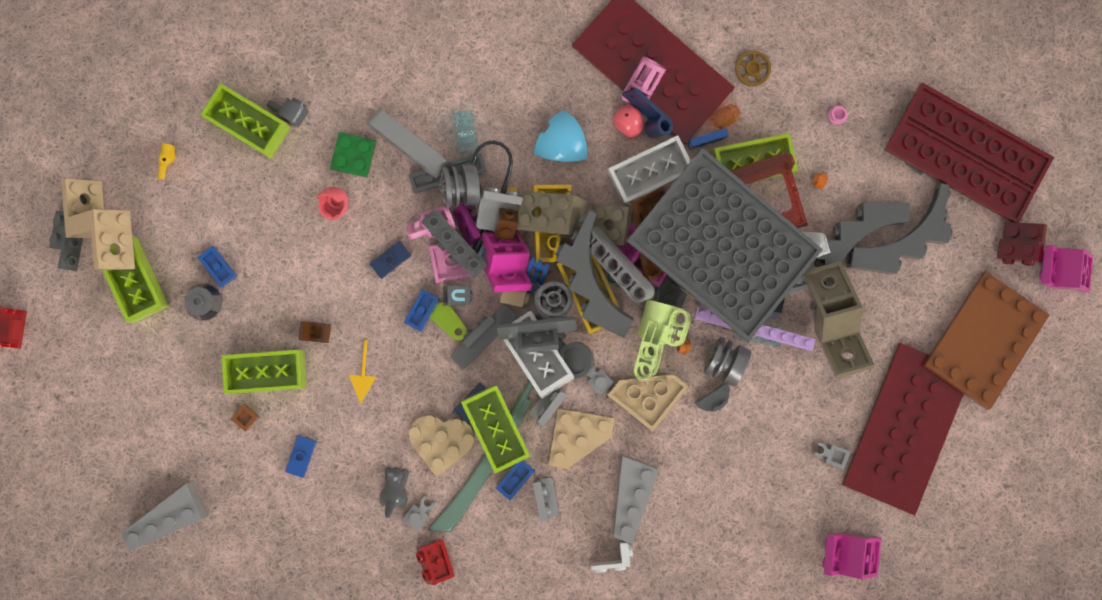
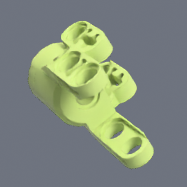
M646 300L637 331L638 337L642 338L634 367V374L638 379L646 380L657 374L665 344L675 347L685 342L691 322V316L687 311L653 300ZM680 313L685 315V321L682 324H679L676 320L677 315ZM674 326L683 327V330H678L677 332V329H674ZM677 333L680 340L674 342V339L671 337L672 334ZM650 346L654 349L653 356L649 354ZM644 366H647V367H648V369H649V373H648V374H646V373L644 372V370H643V369H644ZM639 367H640V372H641V374H642L644 377H642V376H640V375L638 374V368H639Z

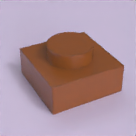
M243 404L231 420L244 431H248L259 418V415L246 404Z

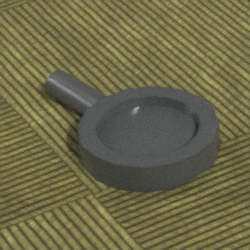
M558 337L559 354L574 375V379L582 378L590 373L594 365V357L590 348L581 342L565 344Z

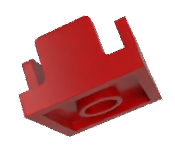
M0 307V347L21 349L27 311Z

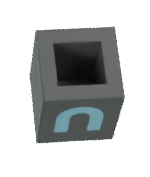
M470 286L443 287V306L470 305L473 299V292L470 290Z

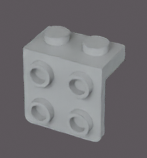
M488 187L487 190L482 189L476 226L480 229L495 231L499 208L518 211L519 205H522L523 197L518 196L519 192L507 190L505 194L500 193L498 188Z

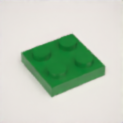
M339 132L330 169L368 178L376 140Z

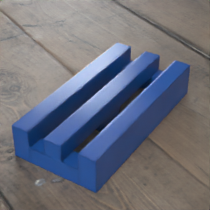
M727 128L690 139L688 141L690 150L726 139L729 136Z
M532 257L526 273L532 283L536 282L543 285L550 264L546 263L544 266L542 265L543 261L539 260L537 263L535 262L536 258ZM533 267H535L536 271L534 277H531L530 275ZM540 270H542L543 273L541 279L538 280L537 278Z

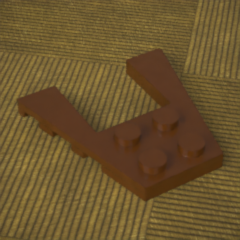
M663 186L631 201L635 229L666 192ZM640 253L643 276L648 281L663 273L662 270Z

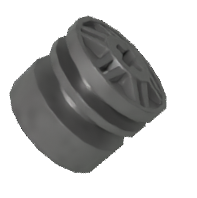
M475 164L462 165L460 174H457L455 166H451L450 175L447 167H441L439 190L445 208L451 207L452 201L455 207L459 206L460 197H462L465 206L479 204L480 184Z
M719 337L707 355L703 373L709 375L713 370L712 377L717 378L723 372L722 382L735 387L746 370L751 350L738 345L734 351H731L733 342L728 341L724 346L725 338Z

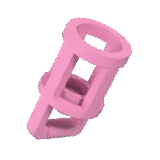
M643 56L624 91L630 90L631 87L637 88L649 99L666 69L657 62ZM646 65L645 68H644V70L642 71V73H641L639 79L636 80L637 77H638V75H639V73L641 72L643 66ZM658 72V74L656 75L654 81L652 82V84H651V86H650V88H649V85H650L651 81L653 80L655 74ZM621 95V98L627 104L632 105L625 97Z
M443 205L435 208L443 218L447 217L446 221L454 229H457L449 207L445 208ZM433 210L420 213V220L407 225V234L410 239L427 235L429 238L434 237L421 222Z

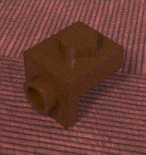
M499 208L494 238L513 241L518 225V211Z
M301 321L299 340L329 343L331 324Z

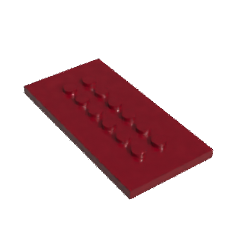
M611 0L572 44V48L622 91L626 88L643 56L663 66L666 71L649 100L672 120L673 130L671 133L674 136H679L683 144H686L735 89L730 82L634 0ZM646 65L643 66V68H642L641 72L639 73V75H638V77H637L636 80L639 79V77H640V75H641V73H642V71L644 70V68H645ZM658 72L655 74L653 80L651 81V83H650V85H649V88H650L652 82L654 81L656 75L658 74Z
M923 82L919 84L884 148V151L937 181L949 185L953 190L1006 220L1019 223L1054 159L1048 153Z
M899 343L842 485L915 516L964 394L923 366L929 357L928 354Z

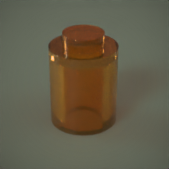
M730 103L710 115V118L716 129L722 130L739 121L741 111L737 105L733 106Z

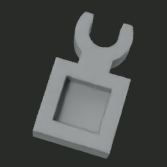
M594 365L590 373L586 375L590 377L587 383L600 396L614 383L602 369L596 372Z
M817 442L816 445L821 446L822 451L820 453L813 452L812 454L817 457L826 456L824 462L844 470L851 451L830 444L828 449L824 443Z
M427 495L421 499L420 507L414 504L402 519L416 531L420 529L430 516L426 511L431 510L435 506V502L430 506L425 504Z

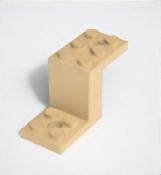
M61 180L66 238H91L94 270L135 269L130 211L104 210L102 181ZM80 195L86 197V204L81 203ZM111 245H114L116 248L115 255L110 252Z

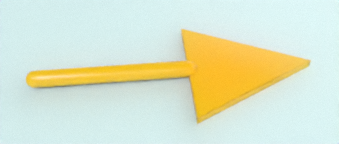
M366 339L363 344L361 375H349L360 404L376 379V376H365L368 342Z

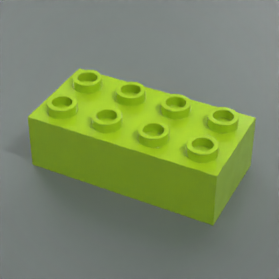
M221 83L200 114L207 121L272 159L291 129L286 122Z
M790 133L717 147L711 152V155L745 184L793 175L798 171Z
M132 237L135 269L102 270L126 323H137L170 307L139 239ZM111 245L110 252L113 255L116 254V248L114 245Z
M305 350L221 355L224 394L307 388Z
M496 384L461 400L463 408L495 474L530 457Z

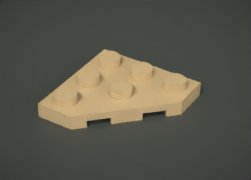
M674 374L653 376L646 380L638 378L619 380L608 393V396L653 432L689 386Z
M558 408L548 466L568 469L612 438L615 418Z

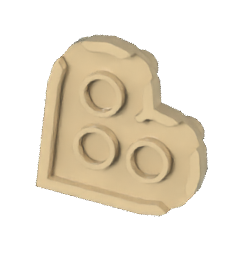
M424 415L416 419L408 432L412 446L436 477L467 454L475 441L471 425L464 420L450 419L443 422L439 417L433 415Z

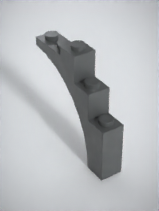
M939 184L935 186L932 201L926 214L906 236L882 247L852 248L849 251L847 268L894 275L901 269L902 262L899 260L900 257L918 260L925 256L927 252L925 242L942 245L949 243L953 231L951 224L944 223L948 213L946 202L950 198L949 185Z
M863 202L859 204L855 212L856 219H859V221H840L836 223V226L833 227V237L836 240H827L831 253L817 257L814 261H821L818 267L838 261L843 262L853 246L867 234L885 226L910 222V203ZM831 281L824 282V285L832 286L834 285V283Z
M590 209L588 213L584 212L579 222L583 224L580 231L575 230L571 241L574 243L571 244L566 241L564 245H559L555 253L558 256L556 261L577 271V273H572L568 283L571 284L569 290L590 300H585L580 310L584 312L582 318L625 338L633 322V317L619 309L607 297L593 271L590 258V239L597 212Z

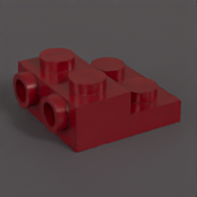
M1005 222L1003 238L999 239L997 259L1002 260L1003 264L1014 265V262H1022V265L1026 266L1042 263L1047 225Z

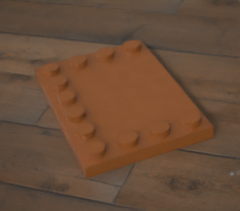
M985 271L966 297L923 366L986 410H990L1050 315Z

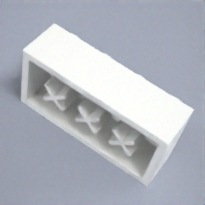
M675 136L608 168L607 173L623 206H626L632 200L658 187L672 184L690 163V159L679 136Z
M529 311L512 323L537 321V319ZM518 338L503 339L542 399L574 379V375L557 350L520 354Z

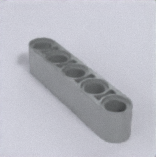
M380 108L366 122L373 131L434 178H438L440 175L441 167L449 165L443 156Z
M592 227L590 253L632 300L642 302L651 299L654 295L652 284L599 227ZM602 246L605 248V253L602 251ZM615 260L618 262V267L615 266ZM628 274L631 277V281H629L627 278ZM641 288L644 291V296H642L640 293Z

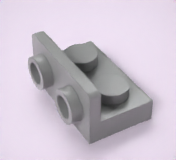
M558 388L545 398H540L529 412V415L544 427L567 394Z
M553 478L533 480L540 522L548 521L549 517L558 516L559 511Z

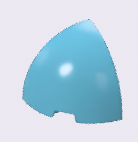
M560 111L548 121L550 125L546 132L540 133L535 145L534 154L545 159L563 162L587 159V143L580 125L567 111Z

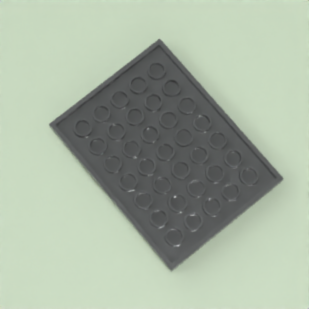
M703 148L699 150L626 240L748 342L823 250Z

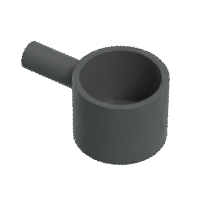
M294 97L292 100L287 98L282 106L271 100L267 103L268 108L277 112L278 116L287 122L290 121L298 128L309 112L305 109L306 105Z

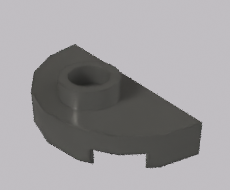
M724 383L694 403L705 411L715 412L720 410L728 402L730 388L728 384Z

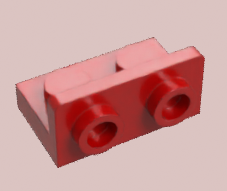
M443 539L416 547V558L422 565V577L427 584L435 585L455 577Z

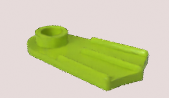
M443 302L438 303L430 319L454 340H463V336L467 333L466 326L451 306H443ZM458 328L462 330V334L459 336L455 333Z

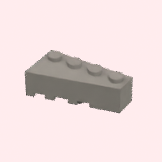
M622 454L613 536L632 544L659 469Z
M194 481L183 485L122 532L129 551L208 517Z

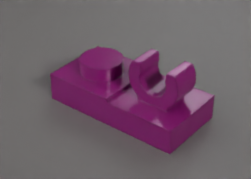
M462 203L454 210L453 215L465 241L469 245H474L481 237L480 230L474 222L477 219V215L471 216L469 212L474 207H467Z

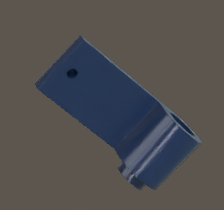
M637 88L622 93L623 97L648 118L645 124V133L648 137L658 138L667 136L672 132V120Z

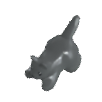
M387 467L385 469V487L380 493L379 502L380 505L385 506L386 518L391 516L393 508H403L407 504L408 497L404 492V486L409 475L407 469L402 471L398 467L392 469Z

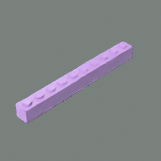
M700 307L696 308L693 319L733 330L710 310ZM762 325L754 335L807 351H813L816 340Z

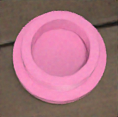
M839 105L832 107L828 112L829 121L835 125L844 123L848 116L846 109Z

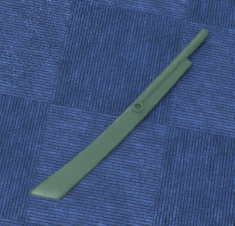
M530 380L510 412L517 428L532 401L527 399L534 388ZM486 454L457 496L429 527V531L451 532L493 471Z

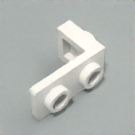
M619 540L621 560L590 563L591 570H595L597 573L606 572L609 568H614L616 571L625 570L626 567L630 566L629 557L633 556L632 545Z

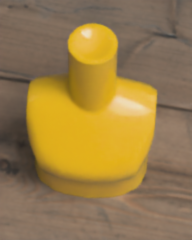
M161 143V150L158 156L159 169L157 179L165 180L167 167L176 160L175 146Z

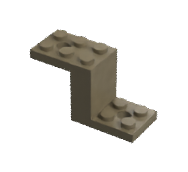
M522 191L521 197H523L519 209L517 230L556 234L571 240L575 230L580 231L583 225L579 222L584 212L588 213L591 209L597 212L593 227H599L616 246L626 247L632 208L593 204L575 195ZM540 207L541 215L536 217L535 210ZM612 220L614 226L611 230H607L606 225Z
M838 261L806 270L803 277L817 306L815 332L835 378L838 379L873 369L874 362L860 335L863 306L842 262ZM831 281L834 285L826 286L824 282ZM848 352L851 353L853 357L847 359L843 357L842 354Z

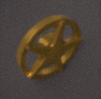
M748 51L737 60L735 72L743 84L755 87L763 84L769 78L771 64L763 53ZM753 54L752 61L748 64L741 62L742 58ZM756 55L762 57L767 65H760L756 61ZM739 65L743 66L746 71L743 78L739 72ZM767 68V75L761 81L759 73L761 69ZM749 76H755L758 82L751 83L745 79Z

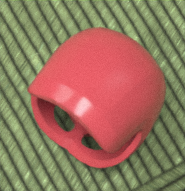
M624 105L613 115L615 128L623 133L626 138H636L642 133L644 120L639 110L633 105Z
M328 187L318 194L317 199H320L318 207L323 217L336 220L346 213L349 201L345 191L338 187Z

